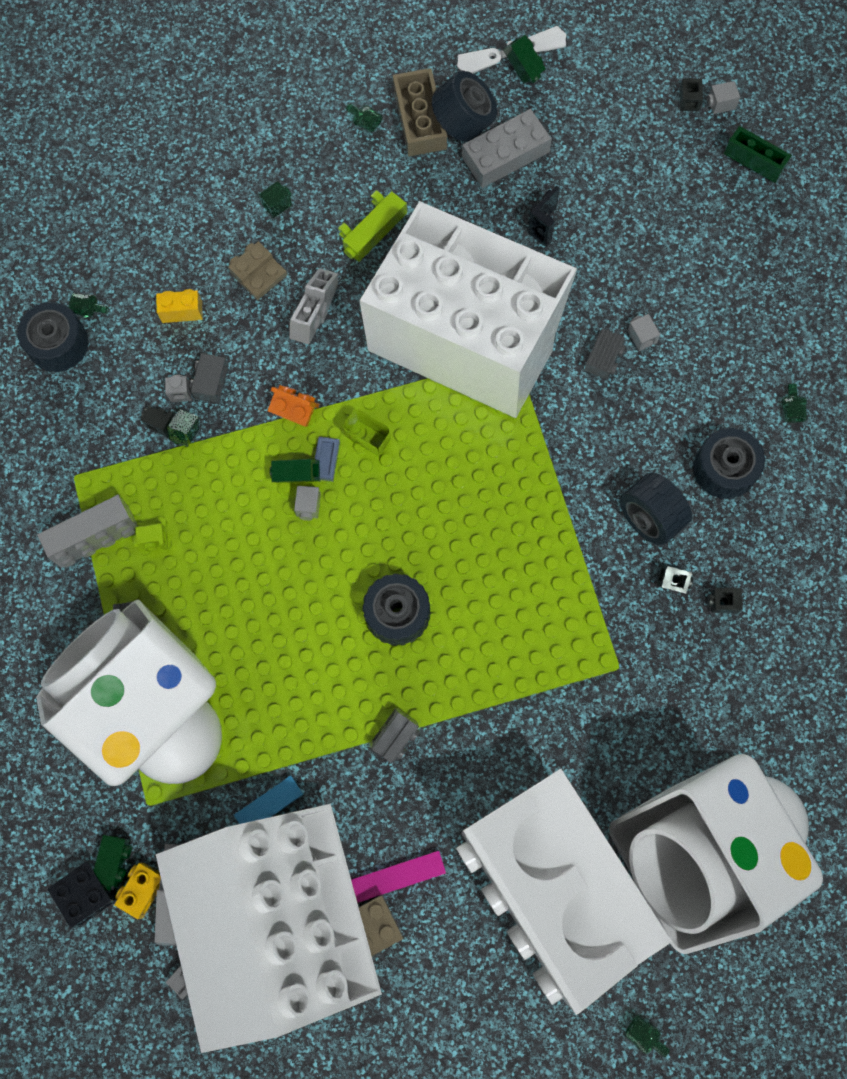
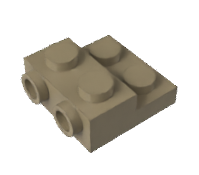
M259 241L256 244L250 243L247 245L245 253L240 257H233L229 263L230 266H228L231 275L257 301L287 276V271L273 259L272 254Z

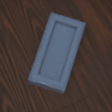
M318 438L315 460H320V480L334 482L340 439Z

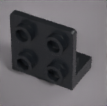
M557 185L552 190L549 189L544 194L542 201L539 204H534L529 212L528 234L545 247L552 240L555 221L550 215L557 207L560 191Z
M89 862L83 863L48 888L51 897L70 929L82 926L117 901L114 892L107 893Z

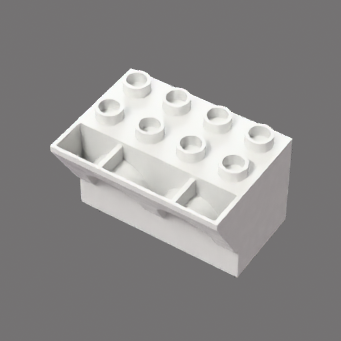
M419 201L360 299L368 351L516 418L553 351L555 333L577 268Z
M559 769L461 833L466 842L458 846L456 850L470 873L481 867L483 868L491 883L482 888L481 891L497 916L508 910L513 917L516 925L506 932L524 960L534 954L538 958L542 967L532 973L551 1005L563 999L576 1015L635 969L638 964L672 942L562 769Z
M331 804L225 827L156 854L201 1053L277 1038L382 994Z

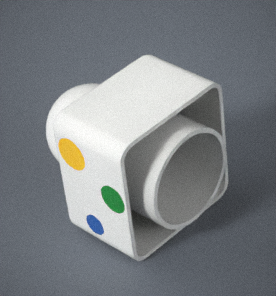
M135 600L122 612L119 609H114L90 625L60 654L41 681V687L43 688L36 697L41 725L110 786L123 784L138 769L146 776L158 782L167 784L185 783L206 772L218 756L222 742V728L215 710L207 702L216 689V680L196 655L140 600Z
M737 754L668 788L612 821L609 827L610 836L631 872L635 885L672 942L670 944L682 954H689L761 932L818 890L823 882L822 871L806 846L809 822L801 799L783 782L765 776L757 762L746 754Z

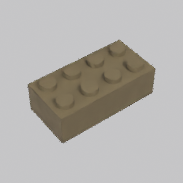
M428 68L393 75L394 93L408 157L447 150L446 131L438 123L432 107V96L436 91L432 69Z
M384 895L359 907L371 956L404 939Z

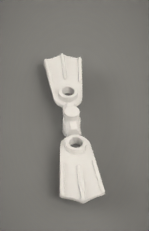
M559 26L528 37L532 41L536 52L566 47V33ZM495 48L459 54L457 68L473 74L499 63L501 57L505 58L507 56L503 50L499 51Z

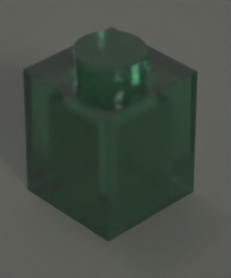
M278 181L259 194L261 205L272 218H275L292 206L290 190L287 186H282Z
M179 409L168 425L169 440L175 444L188 447L200 429L199 416Z

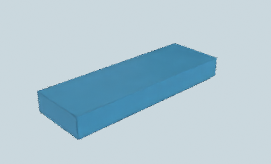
M289 776L234 814L239 824L270 818L304 794L293 777Z

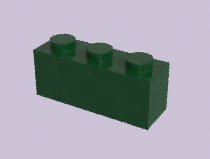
M741 126L737 128L730 138L724 152L726 156L774 183L777 182L792 156Z

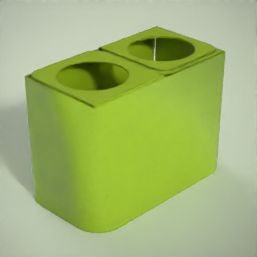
M359 409L353 410L344 422L346 437L379 457L391 440L390 430L387 425ZM363 426L367 430V435L364 439L352 434L355 427ZM376 436L384 439L378 449L370 444L371 439Z

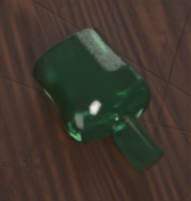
M348 104L346 107V111L354 115L353 123L369 132L375 131L382 121L383 116L368 105H364L360 109L352 104Z
M73 293L68 307L75 314L87 318L92 317L95 312L105 314L109 312V306L98 304L97 297L91 294Z
M789 384V396L784 397L781 401L784 420L789 423L807 421V399L798 396L797 384Z
M636 1015L625 1030L624 1037L630 1040L644 1054H648L654 1049L665 1058L670 1052V1049L659 1041L661 1031L646 1022L639 1015Z

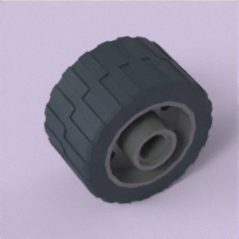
M457 71L432 96L433 112L438 123L450 136L457 140L466 142L474 139L497 118V104L493 94L478 76L469 71Z
M43 302L33 306L20 319V324L17 328L19 344L39 368L49 372L67 371L82 361L87 353L89 345L87 331L73 310L66 305L57 302Z
M723 428L713 432L706 438L695 456L693 472L697 483L709 495L719 499H734L735 497L742 496L751 489L764 471L765 456L763 447H761L760 442L752 434L742 429Z
M647 473L620 496V507L629 524L643 538L655 545L666 544L692 521L691 507L685 496L675 484L658 473Z
M405 574L385 575L377 579L368 588L363 599L364 618L373 636L380 639L381 642L394 646L406 645L407 643L414 642L427 629L428 621L430 620L429 596L422 584H419L416 579ZM397 607L402 608V610L399 612L392 611L394 608Z

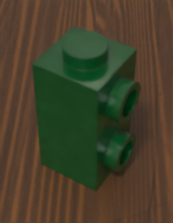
M526 35L516 38L502 49L523 84L529 81L534 83L542 77L541 73L546 70L543 60L537 55L532 41Z
M320 460L271 461L269 474L274 483L320 482Z
M103 835L94 871L105 890H111L112 886H119L120 882L122 883L125 878V861L129 859L132 851L131 840L110 835Z

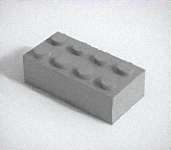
M529 109L463 144L462 159L480 186L484 188L549 153L551 137L533 111Z
M116 495L37 535L47 557L62 568L72 566L76 563V560L82 557L92 556L96 550L102 547L112 546L116 540L122 537L132 536L138 524L129 506L119 495Z

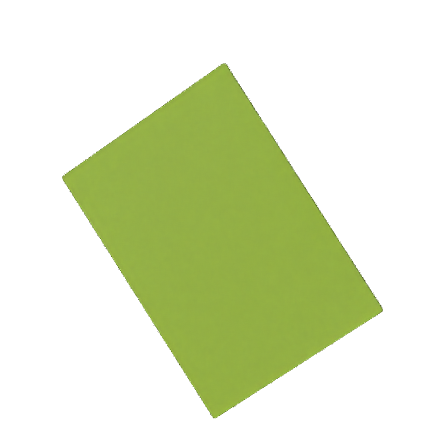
M427 378L314 409L308 427L282 418L92 470L74 477L81 513L119 495L129 506L138 527L161 523L166 528L168 550L157 547V550L145 551L140 547H135L132 535L116 540L115 544L110 547H102L96 550L95 554L91 556L104 615L113 610V604L130 603L140 600L196 655L216 680V689L207 702L215 710L222 728V742L217 758L202 775L191 781L179 784L158 782L139 770L146 804L149 806L370 743L395 708L400 709L416 720L419 728L619 669V663L530 395H528L518 416L514 418ZM359 409L389 427L391 440L380 457L346 437L344 422L353 410ZM357 426L353 429L352 434L364 439L367 435V430L363 426ZM379 436L373 437L370 444L378 449L384 439ZM319 437L340 439L334 482L320 480V482L298 483L272 482L269 474L271 461L315 459ZM297 486L319 487L321 498L318 518L302 520L296 516L294 509ZM385 575H408L416 579L419 584H422L429 596L430 620L428 621V627L412 643L396 646L388 643L385 644L373 636V633L367 627L363 612L364 596L368 588L377 579ZM397 607L394 608L392 611L399 612L402 610V608Z

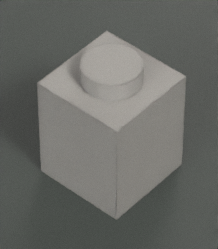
M735 81L713 85L709 95H707V104L711 107L713 114L736 110L740 100Z
M649 314L643 317L641 315L630 321L627 332L638 351L658 342L660 333Z
M297 486L294 511L300 519L312 520V518H318L321 498L319 487Z

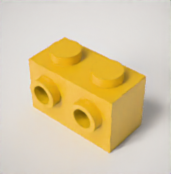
M186 289L183 292L164 291L163 293L156 294L157 314L162 323L203 320L202 300L197 290Z
M138 863V865H134L128 874L130 879L126 886H122L115 896L117 901L114 906L136 919H143L157 896L161 876L159 871L146 863Z

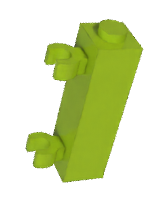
M376 190L371 195L373 198L371 202L376 207L353 230L345 223L338 228L341 231L339 235L343 238L344 253L349 258H354L360 262L407 214V203L392 191L384 198Z

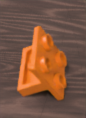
M279 385V388L272 387L271 391L274 392L268 412L308 427L315 407L319 408L320 405L315 402L316 398L302 393L297 395V390L287 386Z

